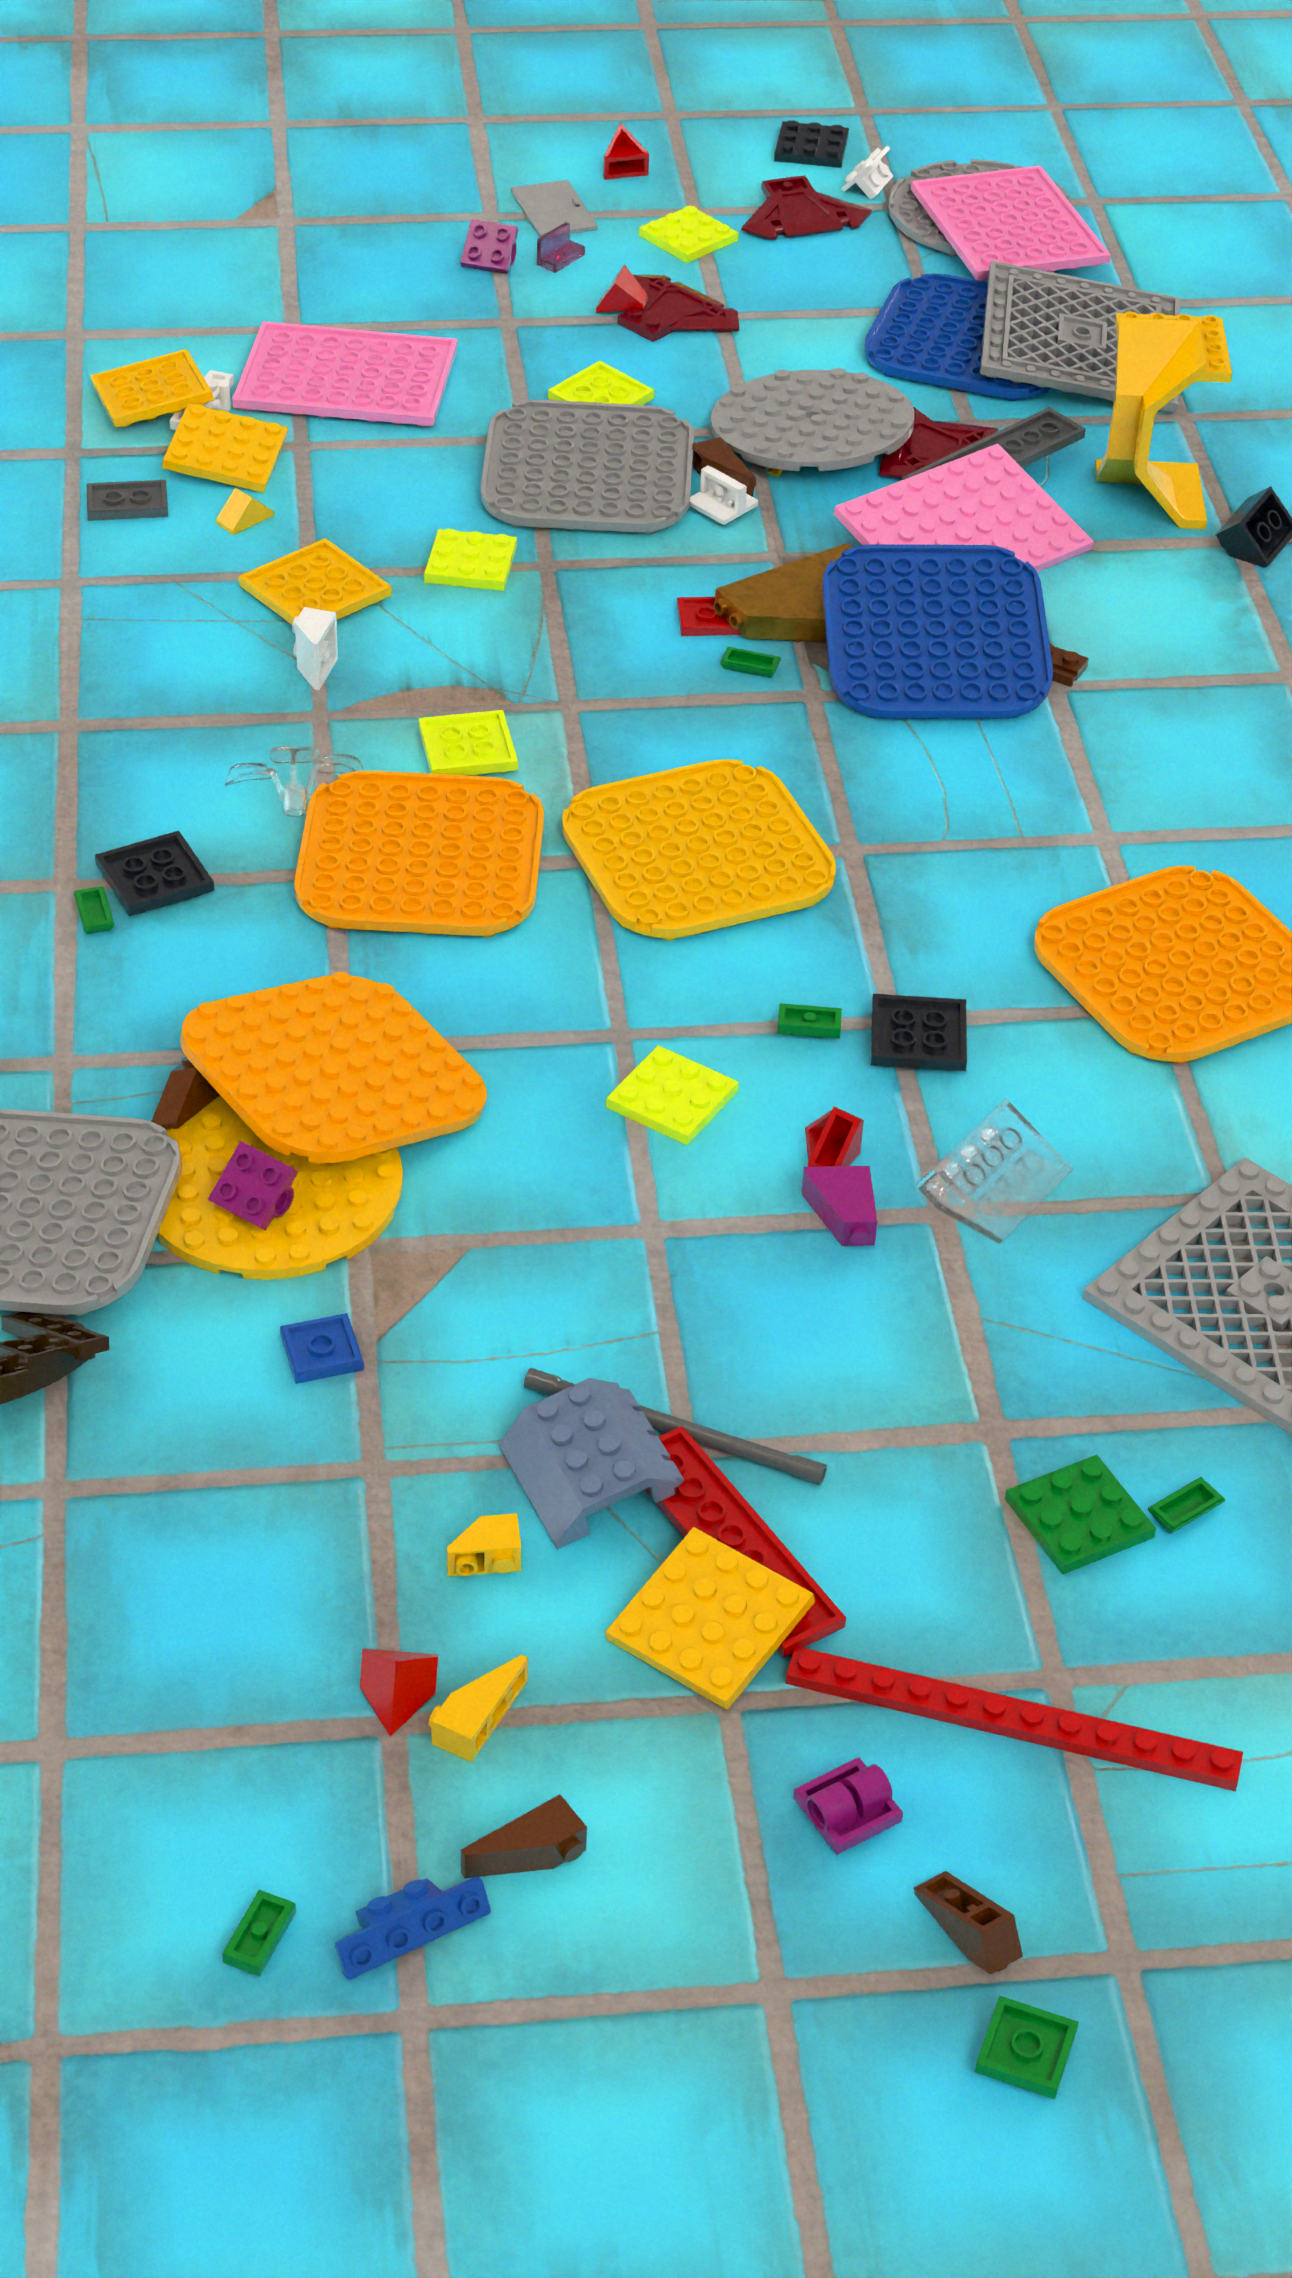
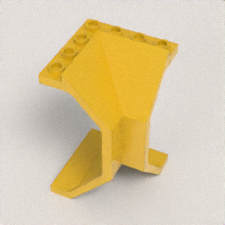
M1135 312L1116 313L1117 364L1115 396L1107 450L1103 459L1095 460L1096 482L1144 484L1179 528L1206 529L1207 516L1198 463L1148 461L1154 419L1158 410L1195 382L1231 383L1232 369L1223 320L1213 315L1195 317L1187 314L1172 316L1161 313H1152L1151 315L1137 314Z

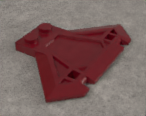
M805 175L762 181L761 189L767 200L741 227V230L771 240L777 239V235L793 237L843 230V226L858 228L872 213V210L816 192Z
M633 275L647 293L648 300L644 309L630 308L618 315V325L651 342H655L676 330L739 331L738 311L732 308L724 309V304L680 282H670L671 278L666 275Z
M913 407L915 415L913 432L906 443L889 455L883 453L879 476L902 478L998 432V428L933 421Z

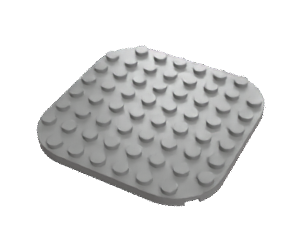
M527 400L514 403L513 407L507 411L499 410L489 423L481 479V502L490 514L509 523L513 527L527 526L541 529L563 528L566 530L582 529L596 532L617 531L619 533L643 532L644 534H653L658 530L678 523L689 510L693 462L692 443H694L693 428L686 419L680 420L676 417L675 412L649 405L557 400Z
M0 1109V1310L82 1316L115 1302L133 1289V1286L143 1273L182 1170V1159L178 1143L167 1135L165 1128L156 1123L137 1118Z

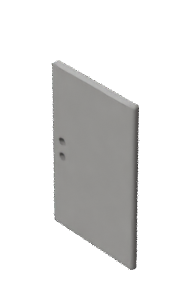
M568 180L518 186L510 189L540 238L598 230V225Z

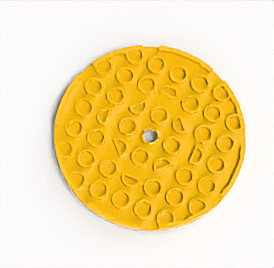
M220 1095L179 1128L166 1130L167 1135L178 1143L182 1159V1170L157 1235L159 1242L179 1258L201 1269L217 1274L224 1270L242 1273V1278L270 1280L304 1276L325 1270L326 1264L342 1257L348 1260L363 1251L384 1232L392 1221L394 1210L399 1199L401 1200L403 1187L402 1161L397 1148L336 1163L309 1162V1156H299L291 1152L290 1156H287L265 1144ZM240 1141L298 1171L290 1186L294 1190L291 1206L281 1217H273L266 1231L208 1200Z

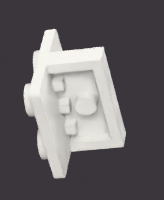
M885 146L882 150L876 148L865 161L862 160L855 166L853 171L845 177L846 184L841 189L845 192L856 183L869 199H873L894 176L888 166L881 161V158L889 151V146Z
M708 465L701 469L700 492L690 497V507L725 525L757 507L758 500L746 494V485Z

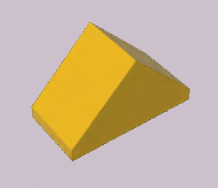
M235 487L218 515L216 524L232 535H235L274 516V511Z

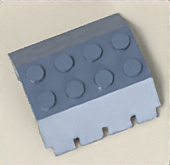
M588 1378L525 1407L499 1443L504 1457L557 1549L590 1534L586 1521L587 1516L649 1487L652 1498L657 1503L674 1495V1487L681 1485L684 1481L675 1463L669 1460L670 1455L659 1437L654 1436L655 1431L643 1411H639L640 1406L631 1391L620 1388L618 1383Z

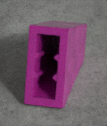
M803 1167L802 1196L841 1246H874L878 1221L870 1167Z

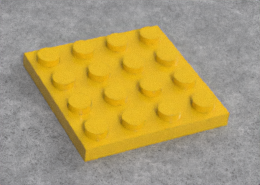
M187 349L90 375L92 384L115 428L128 427L134 422L141 420H153L159 415L167 413H178L185 409L188 403L203 406L207 402L214 400L210 387Z
M188 403L163 458L162 468L264 493L287 438L288 427L274 422L268 423L249 416L244 417L224 410L219 411L199 404Z
M326 538L238 576L239 586L291 625L294 618L300 615L304 607L335 612L336 619L338 620L392 595L391 585Z
M693 1527L605 1631L606 1639L728 1710L814 1604V1593Z

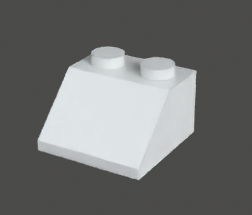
M304 607L300 615L294 618L292 624V632L296 635L293 655L297 657V669L314 689L320 690L338 660L336 613Z

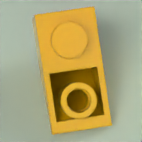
M517 1513L480 1516L447 1546L448 1576H470L473 1574L521 1571V1540Z

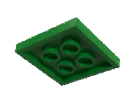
M1098 1455L1006 1490L1005 1500L1062 1575L1155 1537V1526Z

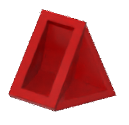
M621 122L604 155V180L645 176L649 173L648 151Z
M625 264L601 297L596 307V313L624 311L630 308L644 309L648 300L647 293Z
M833 1107L831 1111L805 1127L808 1153L807 1166H849L861 1152L864 1120L837 1107Z
M363 1648L360 1689L390 1737L435 1695L439 1655Z

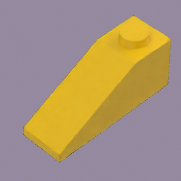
M521 1654L450 1693L442 1706L437 1705L429 1718L431 1744L472 1762L528 1682V1657Z

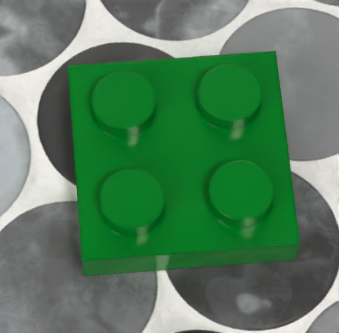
M999 1996L976 2063L975 2072L1055 2099L1079 2022Z

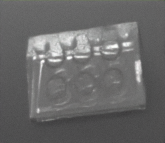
M1005 1098L915 1186L938 1210L1000 1244L1073 1168Z

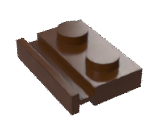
M1050 644L1053 666L1052 681L1072 687L1074 680L1077 681L1088 667L1089 658Z

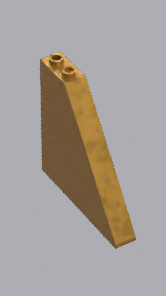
M845 543L716 588L713 604L714 610L718 616L724 618V615H726V621L730 623L733 629H739V633L744 638L826 642L822 597L824 573L831 561L834 562L842 556V552L853 547Z

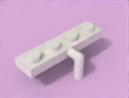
M210 370L204 379L212 391L214 400L207 402L203 406L219 411H229L231 408L230 388L234 384L233 374ZM185 409L175 413L169 420L171 430L177 429Z

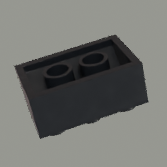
M1270 486L1248 497L1216 533V536L1219 539L1220 545L1225 548L1230 557L1265 568L1269 566L1292 538V517Z

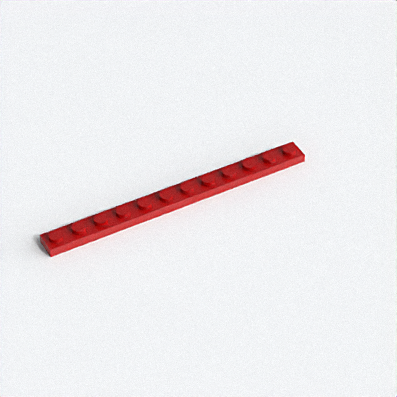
M798 1646L794 1648L786 1674L785 1684L1236 1792L1243 1752Z

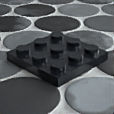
M795 120L782 121L774 161L842 168L849 128L841 125L825 126L815 122L805 124Z
M179 830L95 855L97 867L129 916L214 891L213 879Z
M873 994L871 1065L966 1071V999Z

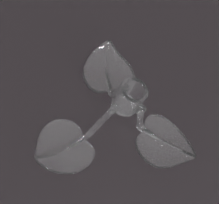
M281 746L275 747L270 751V759L278 764L291 763V782L286 784L285 789H283L279 780L278 771L275 768H268L263 763H240L233 765L228 771L225 786L243 781L273 778L279 792V800L283 801L284 815L297 817L307 814V800H310V792L317 772L345 774L363 771V765L357 757L348 754L326 755L321 761L318 760L320 758L318 749L304 746L295 748ZM314 762L305 789L303 788V783L297 782L296 763Z

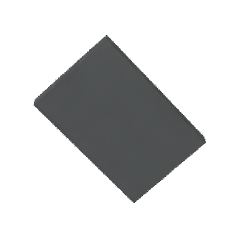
M166 480L88 483V521L168 517Z

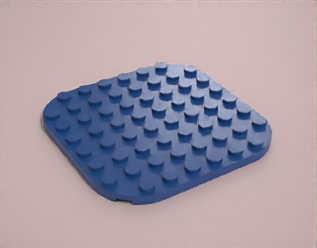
M921 274V277L914 278L912 281L909 277L905 278L893 287L865 338L864 354L866 359L872 366L884 372V375L887 377H900L912 382L930 383L936 387L945 386L962 392L970 391L980 393L983 396H996L1008 401L1045 394L1051 389L1023 382L1015 383L998 377L990 378L980 374L988 282L946 274Z
M872 544L850 548L842 552L841 557L834 562L831 561L827 566L823 577L822 597L830 682L838 697L854 710L872 718H1016L1034 710L1046 699L1052 684L1053 666L1042 585L1034 567L1028 561L1024 563L1016 558L1015 552L992 545Z

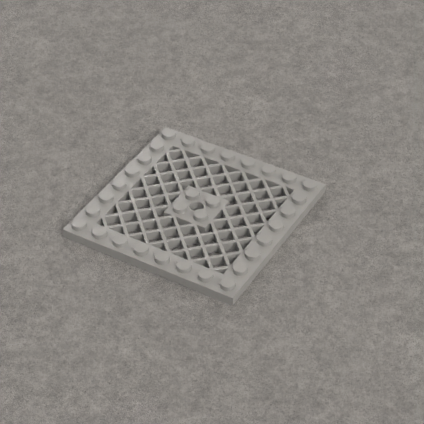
M991 260L988 275L980 374L990 378L1008 379L1015 383L1034 384L1041 388L1049 387L1059 389L1062 392L1079 393L1087 397L1105 398L1114 402L1117 364L1116 313L1135 312L1137 314L1149 315L1161 313L1163 315L1177 316L1180 314V298ZM1178 395L1159 411L1176 412Z
M1243 1158L1085 1287L1082 1299L1292 1435V1385H1285L1284 1380H1292V1367H1281L1280 1362H1292V1349H1277V1345H1292V1263L1282 1262L1281 1258H1292V1246H1278V1242H1292V1186L1249 1159ZM1247 1208L1262 1209V1212H1248ZM1227 1225H1242L1243 1229H1228ZM1251 1225H1265L1266 1229H1251ZM1274 1225H1288L1289 1229H1275ZM1207 1241H1222L1223 1245H1208ZM1231 1241H1245L1246 1245H1231ZM1254 1241L1269 1242V1246L1255 1245ZM1187 1258H1202L1203 1262H1188ZM1211 1258H1226V1262H1211ZM1234 1258H1249L1250 1262H1235ZM1167 1275H1182L1183 1279H1167ZM1191 1275H1206V1279H1191ZM1214 1275H1229L1230 1279H1215ZM1146 1292H1162V1296H1147ZM1170 1292H1185L1186 1296H1171ZM1194 1292H1209L1210 1296H1194ZM1218 1292H1226L1225 1296H1218ZM1266 1292H1275L1279 1295L1269 1296ZM1173 1309H1189V1314H1174ZM1197 1309H1212L1213 1314H1198ZM1221 1309H1236L1237 1314H1222ZM1201 1327H1216L1217 1331H1201ZM1225 1327H1240V1331H1225ZM1249 1327H1264L1265 1332L1249 1331ZM1288 1327V1332H1282ZM1228 1344H1243L1244 1349H1229ZM1252 1344H1267L1268 1349H1253ZM1256 1362H1271L1272 1367H1257Z

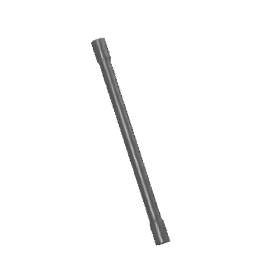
M534 1368L528 1370L524 1380L525 1388L549 1396L575 1385L574 1383L562 1380L558 1376ZM639 1405V1411H643L654 1429L667 1433L683 1426L699 1444L787 1472L791 1476L821 1485L825 1478L826 1464L799 1455H790Z

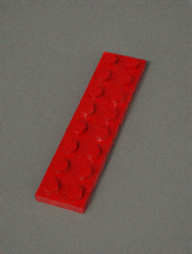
M680 1426L659 1436L660 1441L670 1455L669 1460L675 1463L684 1481L681 1485L674 1487V1495L657 1502L656 1505L681 1535L685 1537L695 1527L814 1593V1604L777 1648L783 1658L792 1654L797 1646L804 1648L844 1628L846 1623L844 1614L686 1429ZM649 1487V1488L645 1489V1491H646L647 1494L652 1498L651 1491H650V1487Z

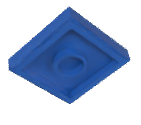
M348 1313L280 1326V1335L296 1384L364 1370V1362Z

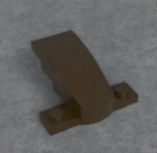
M20 1312L1 1316L2 1330L15 1334L17 1339L0 1342V1405L36 1392L62 1379L86 1361L95 1358L96 1353L109 1351V1336L85 1329L82 1324L76 1321L53 1318L41 1313Z

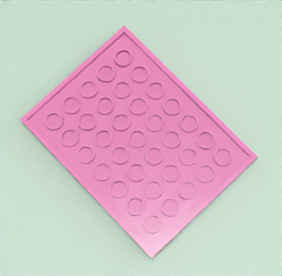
M1041 165L911 181V191L976 280H988L991 260L1048 272H1055L1060 269H1077L1083 266L1096 267L1100 264L1110 263L1111 254Z
M262 321L232 398L233 408H240L245 411L262 410L269 413L284 412L292 413L293 415H316L321 418L338 417L344 420L360 419L369 422H392L397 425L404 423L420 427L434 426L458 348V339Z
M998 443L835 506L833 512L834 516L862 545H992L1015 552L1016 558L1024 563L1028 561L1036 572L1090 551L1094 545V541Z

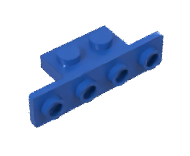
M475 1876L445 1891L440 1890L428 1878L414 1880L407 1883L402 1890L371 1900L366 1907L355 1911L359 1926L363 1929L335 1943L343 1975L348 1980H351L488 1915L491 1912L483 1880Z

